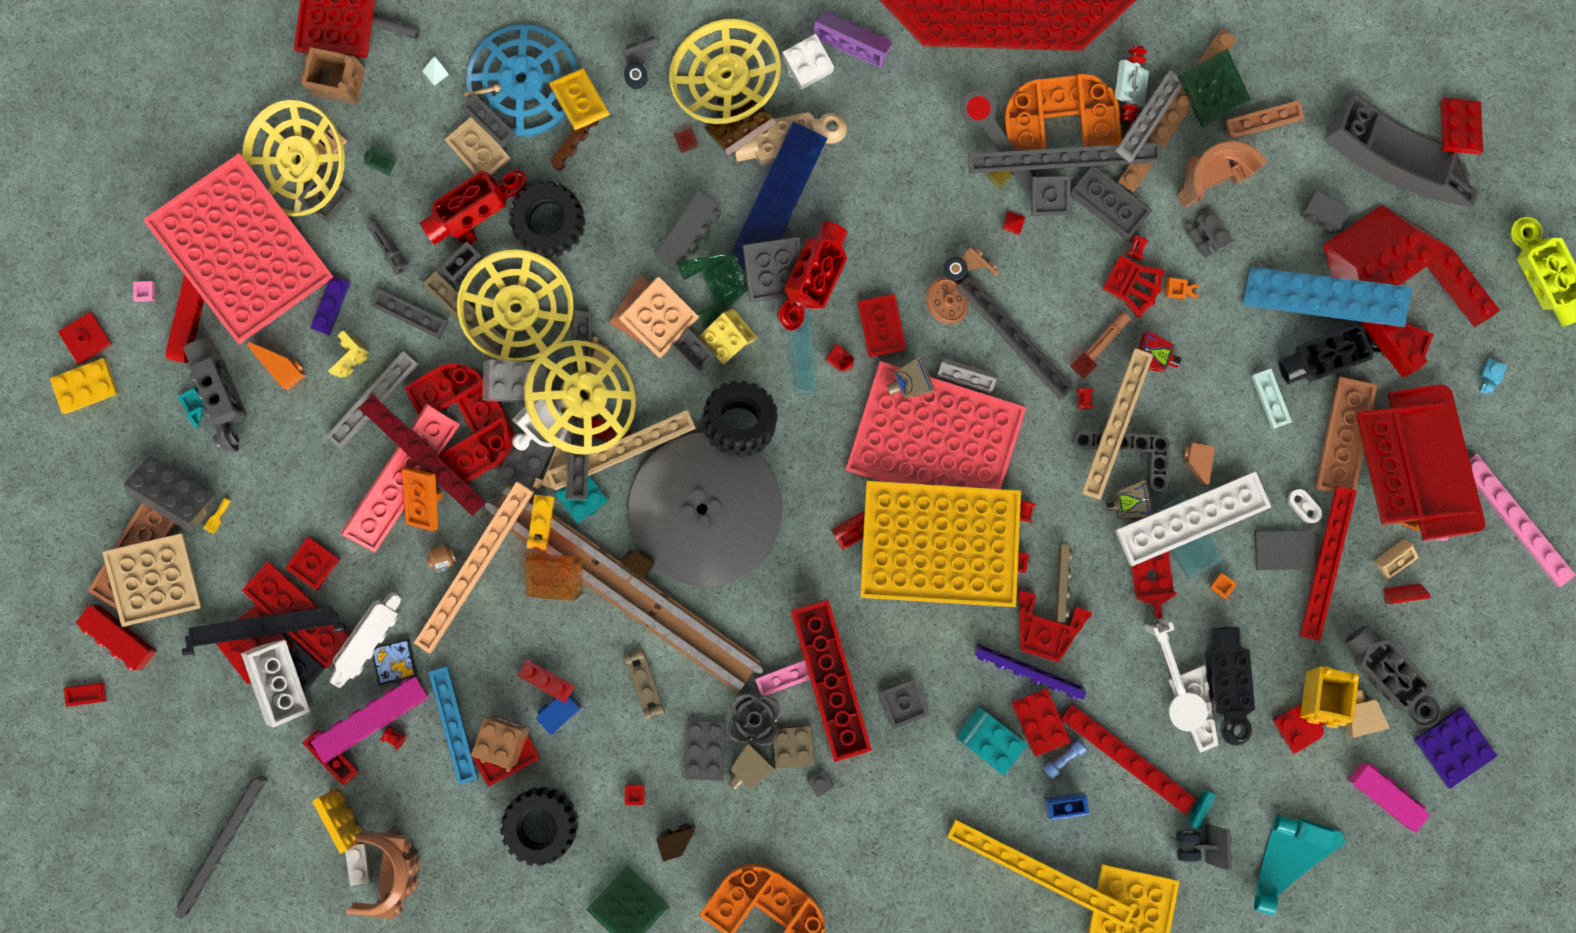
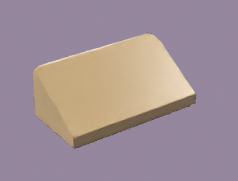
M1403 539L1374 560V563L1385 578L1389 580L1419 557L1413 544Z

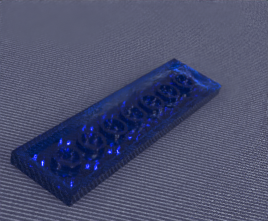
M794 121L792 122L727 262L745 270L742 244L781 238L828 138Z

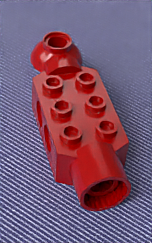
M481 170L433 202L432 214L419 222V224L434 245L449 235L458 238L504 208L508 198H519L520 195L518 193L521 190L526 191V174L520 170L511 171L504 175L497 184L488 172Z
M825 221L817 238L807 239L784 288L788 298L777 310V319L785 329L794 331L800 328L804 320L805 308H825L847 260L842 245L848 232L842 226Z

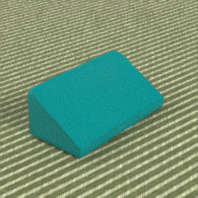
M1203 789L1188 820L1190 826L1201 830L1215 801L1216 794Z

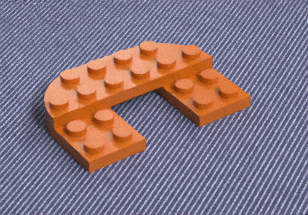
M1078 74L1030 81L1011 95L1004 110L1003 124L1005 123L1006 137L1016 151L1046 149L1044 119L1079 114L1083 147L1119 145L1122 141L1119 105L1115 98V93L1110 86L1108 87L1101 79L1092 75Z
M746 864L729 872L699 914L700 917L722 933H735L755 905L785 927L782 933H825L823 913L815 899L778 871L763 864Z

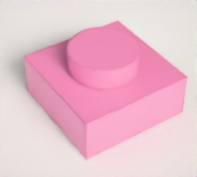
M133 282V301H155V282Z

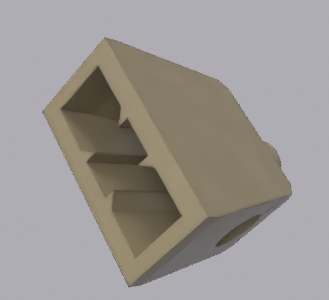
M748 742L731 766L730 770L735 776L728 783L735 790L743 783L748 788H752L775 770V766Z

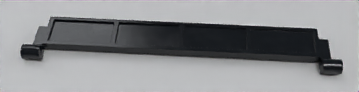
M332 606L190 627L188 628L189 635L185 636L187 648H182L183 656L194 654V646L334 625L335 632H341L346 630L345 623L340 624L338 612L333 613Z

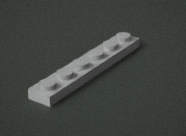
M1171 69L1166 73L1115 150L1129 163L1134 160L1185 82Z
M403 351L326 437L338 448L343 449L369 420L358 407L372 394L384 404L419 364Z

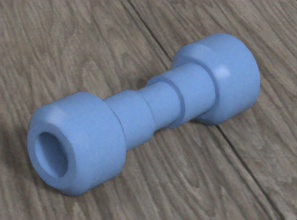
M1076 739L1071 743V748L1063 756L1054 762H1048L1044 765V771L1050 778H1055L1059 775V770L1070 759L1072 760L1077 755L1082 756L1087 751L1086 746L1079 739Z

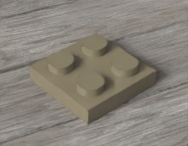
M811 725L778 728L776 739L773 742L776 769L814 765Z

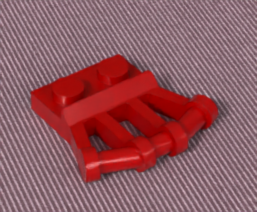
M1120 255L1102 290L1124 301L1134 316L1139 319L1143 316V312L1149 307L1154 306L1156 296L1161 293L1162 276L1165 270L1143 267ZM1139 273L1155 275L1154 283L1138 276ZM1134 282L1151 290L1149 295L1133 288ZM1130 293L1144 302L1137 307L1128 297V294Z

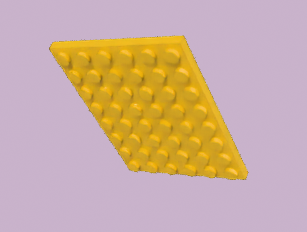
M866 481L860 598L1016 607L1021 491Z

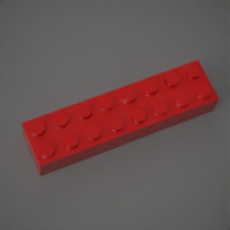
M823 599L789 609L832 759L834 762L872 751L829 600Z

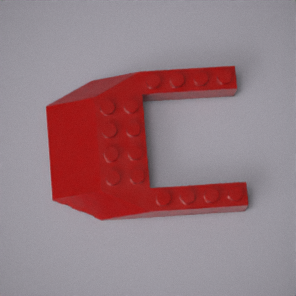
M1383 205L1323 245L1324 253L1327 256V267L1330 268L1331 276L1334 278L1400 286L1428 267L1474 328L1501 311L1451 247L1417 223ZM1359 321L1402 378L1412 374L1428 363L1427 359L1402 327Z

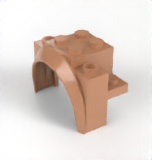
M362 830L356 834V841L373 844L384 851L378 892L382 895L381 900H377L375 904L352 902V906L346 908V914L394 919L402 912L403 901L401 900H405L418 887L416 872L419 871L421 859H418L419 853L410 852L411 842H408L409 836L399 835L398 830H390L387 833Z

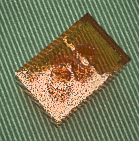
M526 553L524 555L525 594L527 596L575 601L583 594L582 557Z

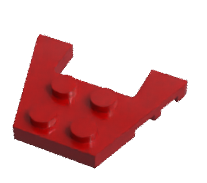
M1019 590L1020 651L1059 662L1072 644L1073 639L1081 631L1087 619L1092 615V612L1074 607L1069 625L1060 624L1032 615L1037 595Z

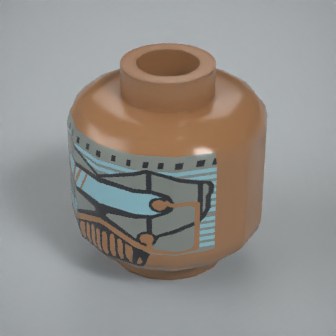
M447 545L431 549L429 551L430 557L426 558L429 569L434 568L437 573L452 569L456 562L452 547L448 548Z

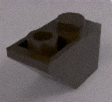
M633 549V551L629 550L622 559L624 561L622 565L642 579L646 578L655 564L636 549Z
M689 823L678 826V830L671 831V829H666L660 832L656 840L663 862L683 855L695 832V824L690 826Z

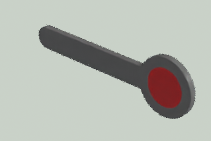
M985 90L969 92L963 98L960 105V113L963 120L971 126L982 127L999 152L1016 151L994 119L997 111L994 97ZM1012 171L1024 190L1031 191V177L1033 176L1030 171Z

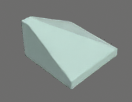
M433 57L422 70L434 86L449 75L436 57Z

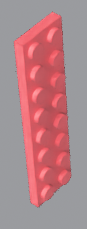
M426 404L410 430L434 453L440 456L460 424ZM399 446L341 531L343 536L373 552H376L405 508L402 469L409 467L424 471Z

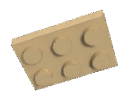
M471 117L444 139L474 174L482 170L492 176L511 160L501 146Z

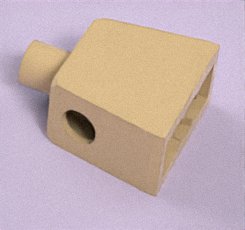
M1358 689L1354 722L1346 724L1347 736L1355 738L1390 729L1378 701L1373 698L1365 699L1363 689Z

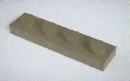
M1059 544L1054 620L1057 622H1065L1066 618L1069 617V607L1066 606V601L1070 598V587H1067L1068 579L1070 580L1071 568H1068L1069 560L1072 559V549H1069L1070 545Z

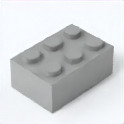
M492 359L484 361L482 400L525 403L524 386L526 376L533 362ZM540 364L534 376L533 392H544L546 366Z

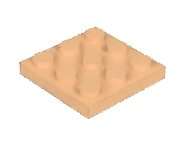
M656 277L618 319L658 358H661L699 316L660 277Z

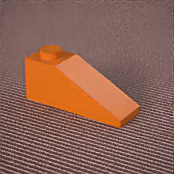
M251 342L246 344L282 388L289 390L306 376L302 371L304 367L297 360L294 362Z

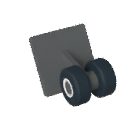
M648 37L643 40L644 43L636 45V43L625 47L626 50L623 51L628 66L625 69L624 77L629 87L640 89L646 85L648 76L643 62L648 51L661 47L659 37Z
M1205 824V842H1200L1201 834L1197 831L1185 830L1176 833L1177 842L1183 843V848L1177 850L1178 860L1185 862L1200 861L1201 851L1199 849H1206L1207 864L1225 870H1232V837L1229 829Z

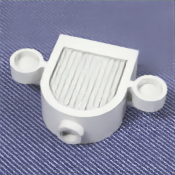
M553 399L555 409L561 416L563 413L560 409L565 407L561 399ZM534 400V406L540 420L549 429L556 420L549 412L545 400ZM526 406L512 419L525 432V434H517L513 437L512 444L518 450L527 449L531 439L545 447L554 446L536 430L530 420ZM561 427L555 436L565 442L568 430Z

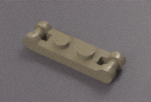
M638 649L632 654H624V659L640 700L645 719L649 720L657 714L659 716L665 714L643 649ZM640 660L641 665L635 667L633 661ZM655 702L656 707L649 709L648 703Z

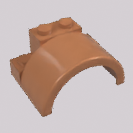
M1225 141L1215 144L1200 157L1195 155L1187 160L1188 163L1183 167L1187 175L1184 186L1180 188L1181 192L1177 197L1184 209L1201 201L1204 198L1202 194L1205 193V190L1230 178L1234 184H1237L1251 177L1268 162L1256 148L1247 143ZM1228 159L1233 160V161H1236V162H1234V163L1231 164V165H1232V168H1231V166H1230V163H1229Z

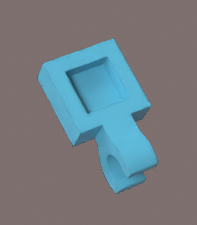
M1490 358L1486 359L1479 376L1484 379L1480 392L1485 394L1492 393L1495 389V384L1501 383L1507 365Z

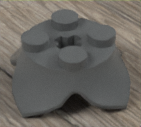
M750 693L736 695L731 704L733 717L728 726L730 738L740 743L754 741L761 746L773 744L778 732L776 721L780 716L779 702L770 696L757 697ZM751 714H758L760 716L758 723L750 721Z

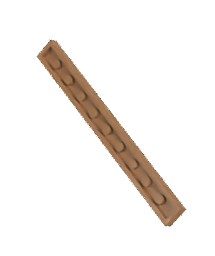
M1222 28L1219 30L1145 143L1161 142V151L1163 150L1236 41V37ZM1153 163L1129 164L1117 183L1133 194Z

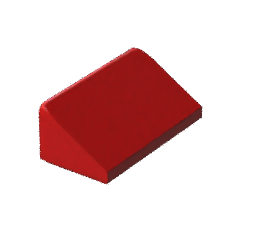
M864 511L831 530L842 550L863 539Z
M1420 583L1383 589L1386 604L1430 599L1431 597L1429 592Z

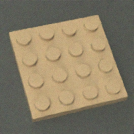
M184 533L102 552L122 627L202 608Z

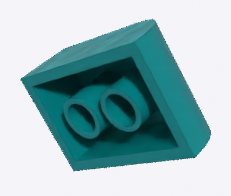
M979 706L955 736L1003 776L1028 746Z

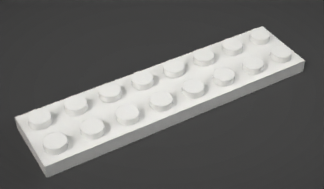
M1253 472L1119 528L1115 532L1129 565L1134 566L1269 509L1271 505L1257 473Z

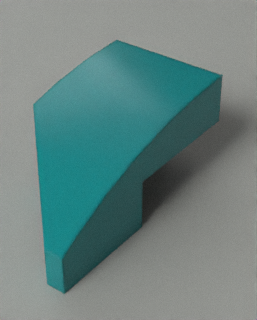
M196 387L177 397L188 413L186 416L194 428L199 427L205 408V403L199 398Z

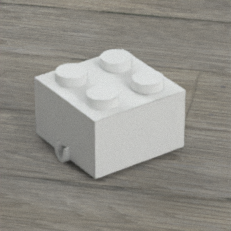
M816 34L782 53V59L788 68V74L790 78L793 77L800 90L833 73L834 66Z

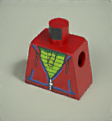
M1145 331L1142 334L1138 349L1153 354L1148 370L1164 372L1168 365L1175 368L1179 367L1181 357L1172 354L1174 349L1172 343L1150 331Z

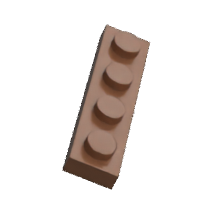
M1300 100L1228 119L1225 121V126L1229 139L1232 140L1298 122L1305 117Z

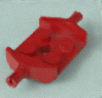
M1170 550L1131 566L1136 600L1151 604L1154 607L1155 619L1163 618L1162 604L1177 595L1173 587L1169 559ZM1151 569L1157 574L1153 581L1147 578V572Z

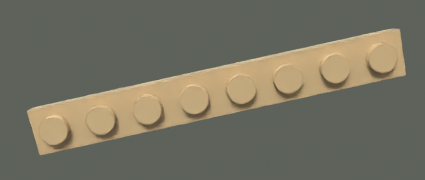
M1136 348L1133 349L1081 494L1101 500L1153 354Z
M689 411L681 412L620 439L616 444L604 451L588 454V476L696 429ZM567 463L546 472L553 490L556 491L566 486Z

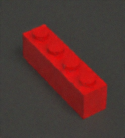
M90 604L75 622L80 626L79 629L84 634L95 638V643L106 647L110 651V655L121 659L124 662V666L129 670H142L157 652L128 627H122L121 622L99 604Z

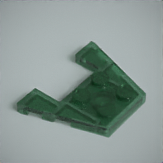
M733 253L676 262L683 279L702 272L714 301V305L697 313L704 329H707L716 318L723 314V311L729 305H733L748 290L747 282L738 259Z

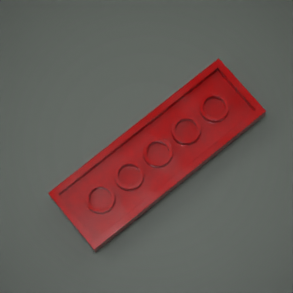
M267 562L241 590L268 615L319 608L312 599L271 562ZM334 625L287 632L326 669L332 665L334 657L350 636L346 631L335 632Z

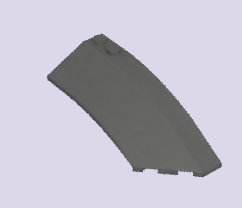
M1356 91L1350 93L1329 126L1324 141L1364 170L1404 190L1469 208L1474 206L1477 191L1475 186L1470 185L1467 178L1470 174L1465 163L1460 162L1457 152L1442 151V142L1420 134L1395 121Z

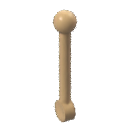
M495 84L491 88L466 92L464 97L470 98L474 93L479 95L491 91L499 92L501 87Z

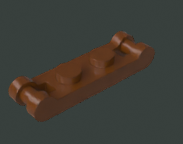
M599 120L572 131L551 159V164L556 171L564 170V162L569 156L572 157L576 153L578 144L587 139L588 131L591 127H596L599 124Z

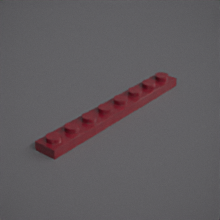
M374 394L358 407L425 472L435 474L436 482L470 515L474 516L486 504V501Z

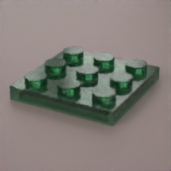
M1228 49L1218 52L1177 76L1202 128L1251 100Z
M627 865L586 910L609 933H645L669 908V905Z

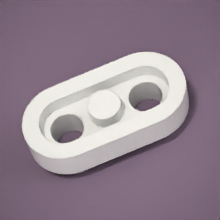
M1296 489L1289 493V505L1304 522L1316 523L1321 519V508L1306 491ZM1295 496L1300 497V501L1298 503L1295 501ZM1309 510L1313 513L1312 517L1307 515Z

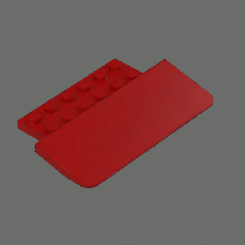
M1442 384L1390 392L1387 395L1390 405L1389 409L1356 413L1381 525L1418 521L1422 541L1478 533L1485 528L1486 522L1452 390L1448 386Z

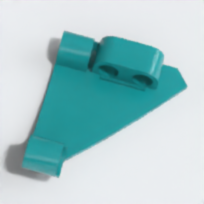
M1278 814L1274 820L1262 860L1254 899V910L1274 916L1278 907V895L1308 870L1346 844L1342 832L1305 819L1296 820Z

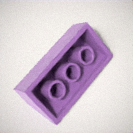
M823 11L814 24V34L817 35L820 41L881 69L892 48V42L887 37L874 35L871 30L867 28L861 29L850 20L844 21L839 19L832 12L826 13Z

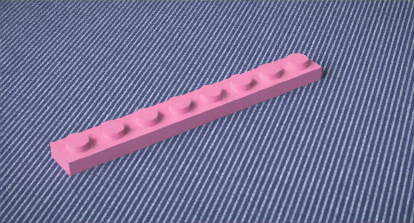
M1474 454L1469 459L1478 490L1556 586L1562 587L1575 576V573L1479 455Z

